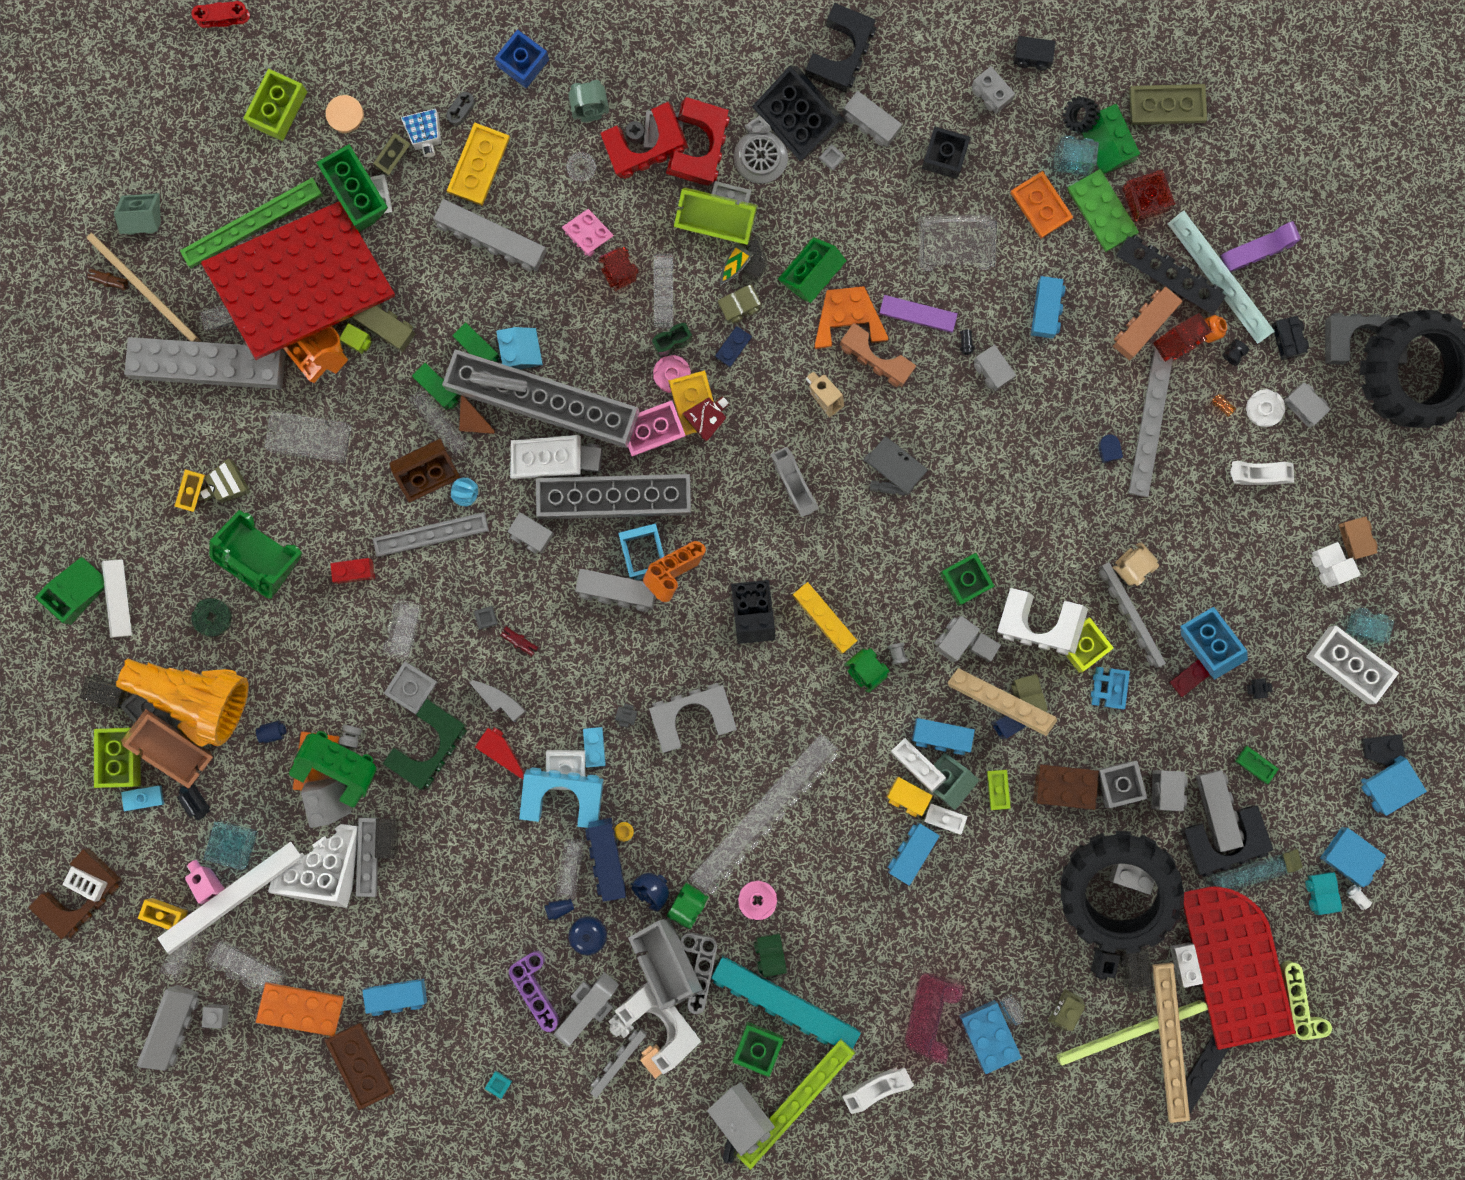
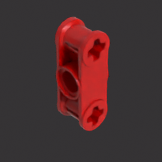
M241 1L197 5L192 9L191 13L193 19L202 28L244 24L250 19V13Z

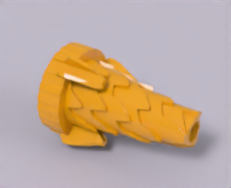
M131 659L125 660V665L121 669L116 681L118 688L143 697L147 702L153 704L155 708L171 714L170 716L174 719L182 721L177 725L178 729L192 742L201 747L207 744L221 746L231 737L244 710L249 685L247 678L237 675L236 671L210 670L202 671L201 674L189 670L183 672L174 668L165 669L149 662L145 665Z

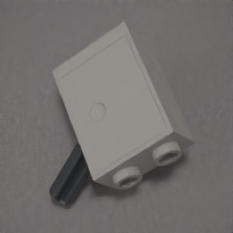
M741 1082L731 1087L707 1110L727 1137L722 1158L725 1163L732 1164L734 1162L736 1151L740 1156L747 1152L752 1154L759 1148L757 1144L760 1141L763 1143L771 1137L770 1132L775 1128Z

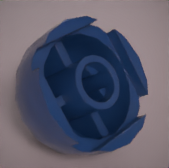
M644 873L631 883V889L642 902L644 899L647 903H650L649 908L655 912H658L665 905L669 896V889L666 885L667 880L660 874L657 876L653 873Z
M591 916L577 919L569 929L568 939L570 946L581 955L590 956L597 954L603 949L607 941L605 925L601 920Z

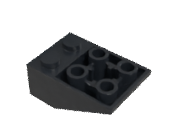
M769 580L731 584L737 644L776 640Z

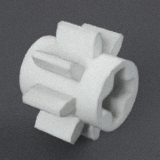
M617 1013L608 1021L610 1023L609 1030L616 1037L622 1035L625 1038L634 1029L632 1024L626 1026Z

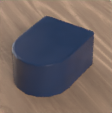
M1106 435L1099 441L1098 448L1102 463L1123 458L1120 442L1116 436Z

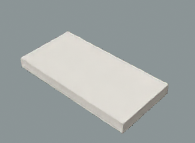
M572 435L511 440L510 478L522 479L580 474L581 436Z

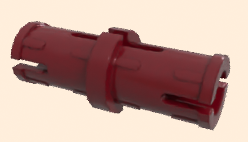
M508 626L503 629L510 635L502 631L500 637L514 644L513 647L516 649L520 648L531 657L534 656V651L538 650V646L526 640L524 635L517 634Z

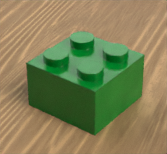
M977 553L940 572L958 606L994 587Z
M747 1022L732 1058L733 1063L770 1077L784 1037Z

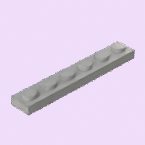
M1110 562L1100 566L1099 569L1101 571H1099V575L1110 586L1108 591L1112 598L1117 599L1120 613L1126 615L1129 620L1127 622L1129 629L1132 632L1135 631L1138 639H1136L1137 643L1148 654L1146 656L1148 663L1151 666L1154 665L1155 668L1166 664Z

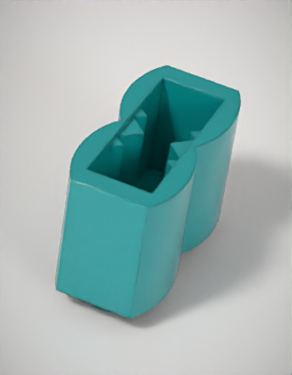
M1335 872L1307 875L1308 880L1305 881L1307 891L1311 893V900H1309L1311 911H1314L1316 915L1342 912Z

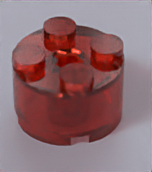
M618 247L598 257L599 264L603 263L604 266L601 271L611 288L614 287L615 292L636 282V274L639 273L634 263L631 264L626 247Z

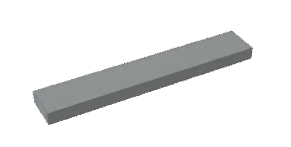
M485 512L372 539L376 557H381L488 532L489 528Z

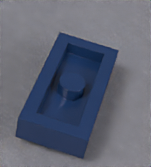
M736 326L715 355V358L731 368L752 339V336Z

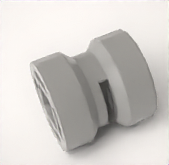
M343 724V734L339 738L338 743L357 748L359 743L357 739L361 735L362 729Z

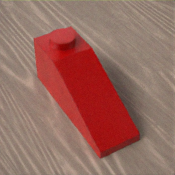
M496 727L493 729L487 728L475 748L524 780L525 772L508 741L502 736L504 733Z

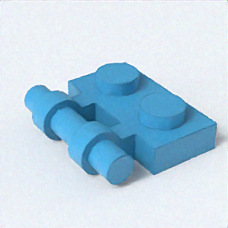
M1096 667V672L1093 674L1094 688L1091 691V705L1099 706L1100 699H1105L1104 707L1124 710L1130 671L1110 668L1109 674L1106 676L1103 675V667ZM1102 681L1107 682L1106 693L1101 692Z

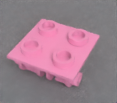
M589 209L562 226L565 235H568L574 244L577 243L576 246L578 248L581 247L584 254L589 257L595 253L594 250L614 236Z

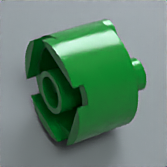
M862 648L844 665L845 667L849 666L850 669L847 672L860 687L865 686L868 688L865 691L870 693L887 679V674L890 671L884 663L880 664L876 659V653L871 648L868 650Z
M686 882L666 917L691 930L709 896Z

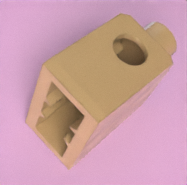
M812 372L806 377L810 384V394L829 418L844 407L843 394L826 375L818 377L815 372Z

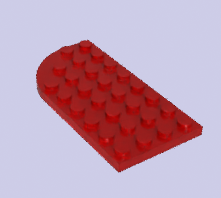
M1210 886L1185 891L1183 909L1191 943L1194 944L1203 980L1202 989L1217 1049L1220 1050L1296 1034L1271 928L1261 909L1245 895L1224 887Z

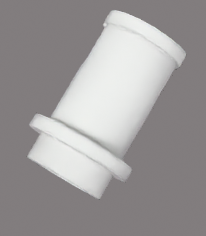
M1351 886L1347 890L1348 897L1352 898L1361 910L1369 908L1372 902L1363 894L1361 887Z

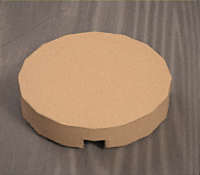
M340 95L333 98L326 108V119L329 125L340 133H350L357 130L364 118V112L359 101L348 95Z

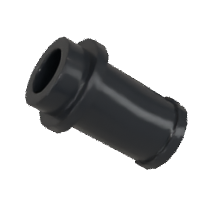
M972 330L960 331V351H962L963 355L973 354L975 347L972 342Z

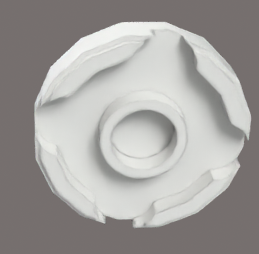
M1268 389L1259 390L1251 395L1247 401V416L1257 426L1271 427L1280 422L1285 413L1284 400L1276 392Z

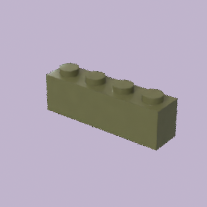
M380 304L350 317L401 352H404L416 335L412 330V325L406 321L401 323L397 320V315L389 310L386 313L381 309L383 306Z

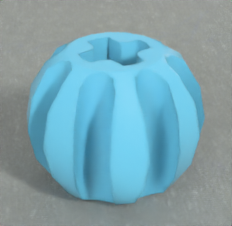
M469 478L457 479L451 488L452 500L460 506H469L474 503L478 495V485Z

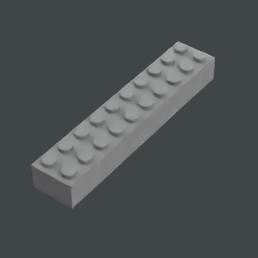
M456 349L442 384L447 391L628 448L640 413L638 407ZM475 371L526 381L528 386L526 392L472 383L470 375Z

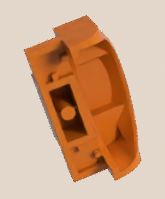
M332 326L283 348L307 379L313 383L318 380L326 369L336 374L348 361V358L342 352L340 337Z

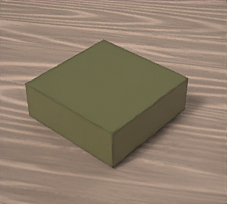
M1298 849L1283 853L1288 873L1303 868Z

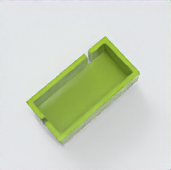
M684 187L681 191L678 205L679 207L684 206V208L677 210L674 227L748 245L758 205L743 201L737 204L738 200Z

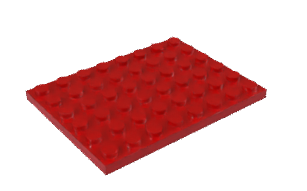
M340 201L201 262L203 269L255 361L395 297L394 291Z

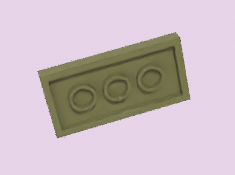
M1205 84L1130 86L1131 125L1206 123Z

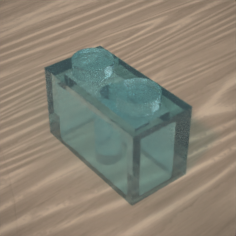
M1358 608L1351 611L1345 633L1376 643L1386 644L1389 642L1395 621L1389 620L1387 615L1379 613L1374 615L1368 609Z

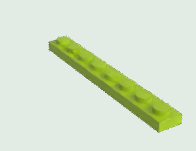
M840 1039L769 1118L775 1126L770 1132L771 1137L763 1143L760 1141L757 1144L759 1148L752 1154L747 1152L740 1156L738 1153L736 1156L751 1170L856 1052Z

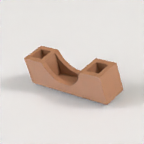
M853 323L840 342L842 351L848 355L852 353L858 357L857 361L865 366L867 364L873 368V372L877 375H884L889 378L888 382L893 386L898 387L899 385L903 387L916 365L902 355L890 360L878 358L869 348V333Z

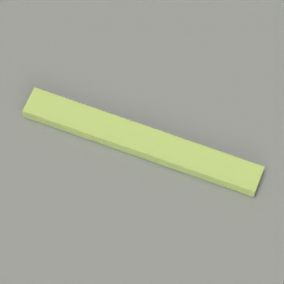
M1198 1000L1178 1008L1179 1020L1208 1010L1206 1003ZM1158 1016L1057 1054V1060L1063 1066L1159 1029Z

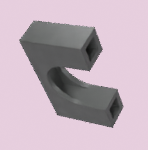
M1343 313L1331 314L1325 320V364L1344 365L1350 361V338L1354 330L1365 328L1378 335L1376 331L1378 327L1389 318H1396L1398 315L1381 317L1380 314H1372L1369 317H1363L1362 314H1351L1350 316H1343ZM1407 346L1400 356L1398 367L1407 363Z

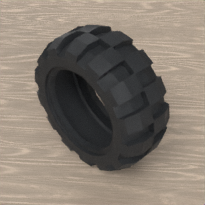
M1438 310L1410 311L1400 313L1396 318H1389L1376 330L1378 335L1370 337L1363 350L1368 354L1366 360L1360 361L1359 375H1365L1366 384L1361 386L1366 399L1374 401L1372 408L1383 419H1390L1393 424L1402 427L1431 428L1434 425L1442 426L1457 417V412L1465 411V328H1461L1463 322L1449 313L1441 314ZM1421 335L1431 340L1439 349L1443 358L1444 374L1437 391L1426 401L1418 403L1411 399L1402 389L1398 378V363L1408 343Z
M1116 831L1115 835L1109 836L1101 833L1091 837L1088 844L1085 846L1079 845L1070 855V861L1068 865L1064 866L1061 877V901L1063 913L1069 925L1074 926L1077 930V935L1088 944L1094 942L1099 945V950L1113 954L1116 949L1126 950V954L1141 952V947L1150 945L1152 948L1165 940L1164 935L1168 931L1170 932L1175 929L1180 920V910L1184 907L1182 879L1174 859L1166 849L1158 847L1156 841L1145 835L1140 837L1133 836L1131 831ZM1129 864L1147 872L1155 881L1158 891L1154 903L1144 914L1129 920H1115L1103 916L1091 906L1085 894L1089 881L1099 870L1107 866Z

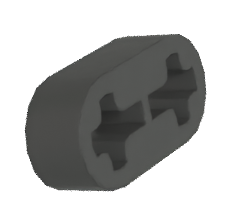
M460 93L448 109L447 119L451 125H461L473 109L475 100L471 93ZM467 98H469L470 103H469V104H468V103H465L464 106L462 107V105H463L462 99H467ZM459 111L458 115H459L460 118H459V119L455 118L454 120H452L453 118H452L451 115H452V114H455V115H456L457 112Z

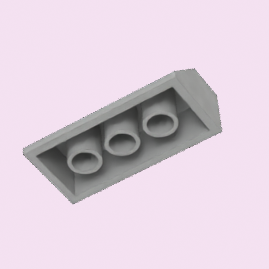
M179 985L165 990L138 1060V1067L165 1071L175 1065L178 1055H176L177 1049L183 1045L185 1040L183 1033L185 1028L188 1029L192 1022L191 1012L197 1008L199 1003L197 998L198 992Z

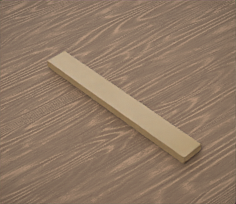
M90 233L87 236V239L189 341L201 342L94 234Z
M1172 962L1153 964L1168 1120L1170 1123L1190 1121L1174 964Z

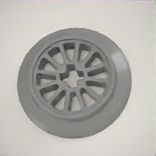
M771 132L764 134L748 133L740 139L734 151V163L737 171L742 177L754 183H768L777 179L784 172L788 162V152L785 144L777 135ZM762 141L766 142L763 148L761 143ZM754 142H759V148ZM757 153H760V154L765 153V154H764V158H765V159H763V158L757 159V157H758V154H757ZM755 162L753 168H751L749 165ZM760 164V170H755L757 165ZM762 164L766 166L767 170H763Z

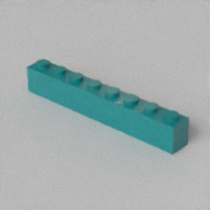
M723 955L711 976L715 985L721 988L724 986L730 988V993L739 998L741 995L748 998L747 1002L753 1006H763L768 1014L774 1017L776 1014L783 1017L782 1021L790 1026L793 1023L800 1027L799 1030L807 1035L812 1033L818 1036L817 1040L825 1045L829 1042L835 1046L842 1039L853 1049L861 1034L859 1029Z

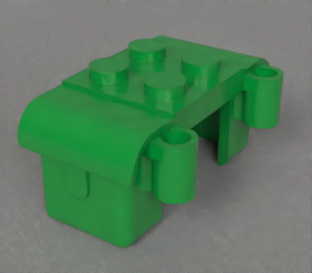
M318 731L317 734H308L293 760L294 763L289 771V776L304 783L313 768L347 785L339 801L350 807H355L362 795L365 797L376 773V766L372 763L373 758L368 754L360 756L327 739L328 735L323 731Z

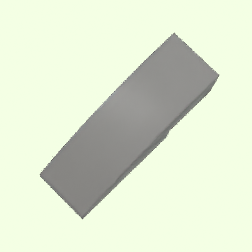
M473 680L470 682L494 712H498L502 708L514 722L527 712L517 701L499 689Z

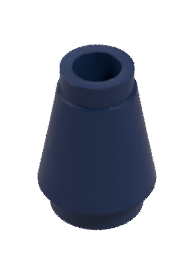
M571 899L548 902V905L544 906L549 921L552 919L555 921L574 910Z

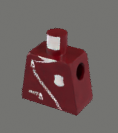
M723 396L715 403L710 398H707L685 411L682 415L706 442L726 419L722 411L730 404Z

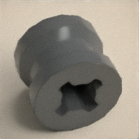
M638 121L630 122L626 126L628 141L633 144L643 141L645 135L643 125Z

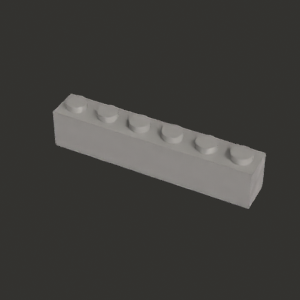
M445 199L442 200L433 218L437 224L436 227L442 231L447 232V230L454 232L453 235L463 240L465 237L471 240L470 243L480 248L482 245L488 248L487 251L496 256L499 253L505 256L504 259L513 264L518 262L522 264L521 267L530 272L532 270L538 271L547 253L544 246Z

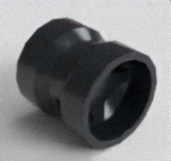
M1234 339L1230 344L1231 347L1225 350L1222 356L1230 364L1238 366L1242 356H1246L1250 350L1245 343Z

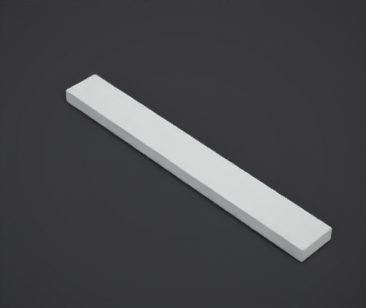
M289 842L158 937V940L170 955L303 857L292 842Z

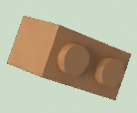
M1367 517L1339 524L1349 559L1353 558L1355 560L1377 553L1378 545L1372 536V525L1367 520Z

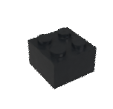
M934 126L921 169L958 179L971 137Z

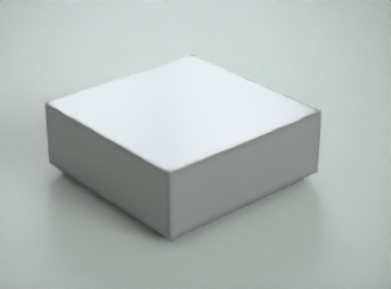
M831 144L819 157V160L833 171L844 160L845 155Z

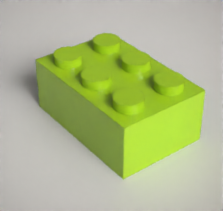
M268 68L243 119L250 127L283 141L307 94V90L302 83Z
M131 728L94 729V788L141 786L140 753L137 756L125 748L121 741Z

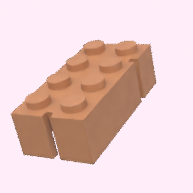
M145 709L121 740L125 748L137 756L140 753L142 759L188 789L200 775L195 766L197 765L199 770L203 771L213 758L209 750L198 746L182 732Z

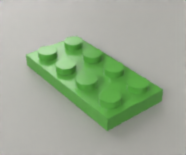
M1101 169L1067 188L1105 252L1123 243L1127 236L1132 237L1133 234L1137 235L1139 233Z

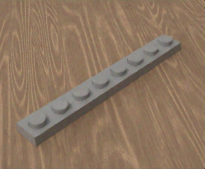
M1154 347L1128 494L1142 497L1149 496L1175 349Z

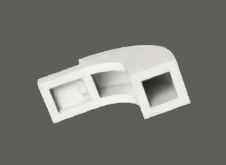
M1242 461L1232 462L1230 472L1234 484L1274 485L1294 483L1293 463L1252 464Z
M896 1067L857 1085L842 1097L850 1113L853 1114L866 1110L872 1104L888 1095L909 1090L914 1085L906 1069H897Z

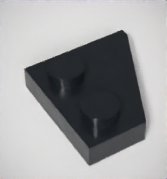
M1402 734L1362 739L1364 758L1391 766L1395 763V758L1399 756L1406 758Z

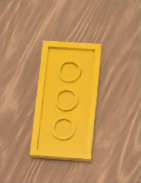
M474 122L447 188V193L483 206L510 136Z

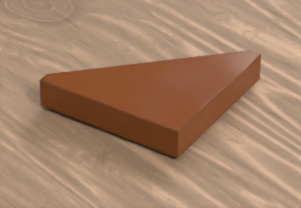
M461 395L459 431L494 434L495 429L491 427L468 399Z

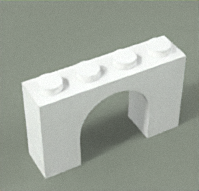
M1010 588L997 631L1003 635V639L1009 641L1018 639L1021 640L1020 643L1032 646V643L1038 644L1039 648L1048 651L1050 648L1057 649V653L1068 655V652L1075 654L1088 609L1083 605L1064 601L1056 626L1047 633L1035 634L1028 625V615L1034 596L1029 592Z
M648 982L615 1010L626 1026L638 1020L644 1013L655 1014L663 1021L667 1030V1041L663 1048L651 1058L662 1074L675 1068L701 1042L675 1006L664 1010L660 1009Z

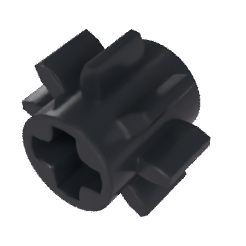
M1266 678L1251 680L1252 685H1247L1248 694H1253V699L1268 698V692H1273L1272 683H1266Z

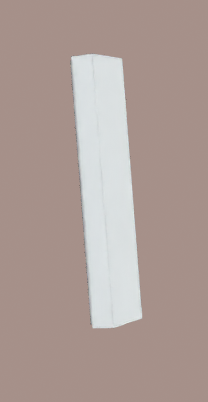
M123 560L102 561L110 637L131 636Z

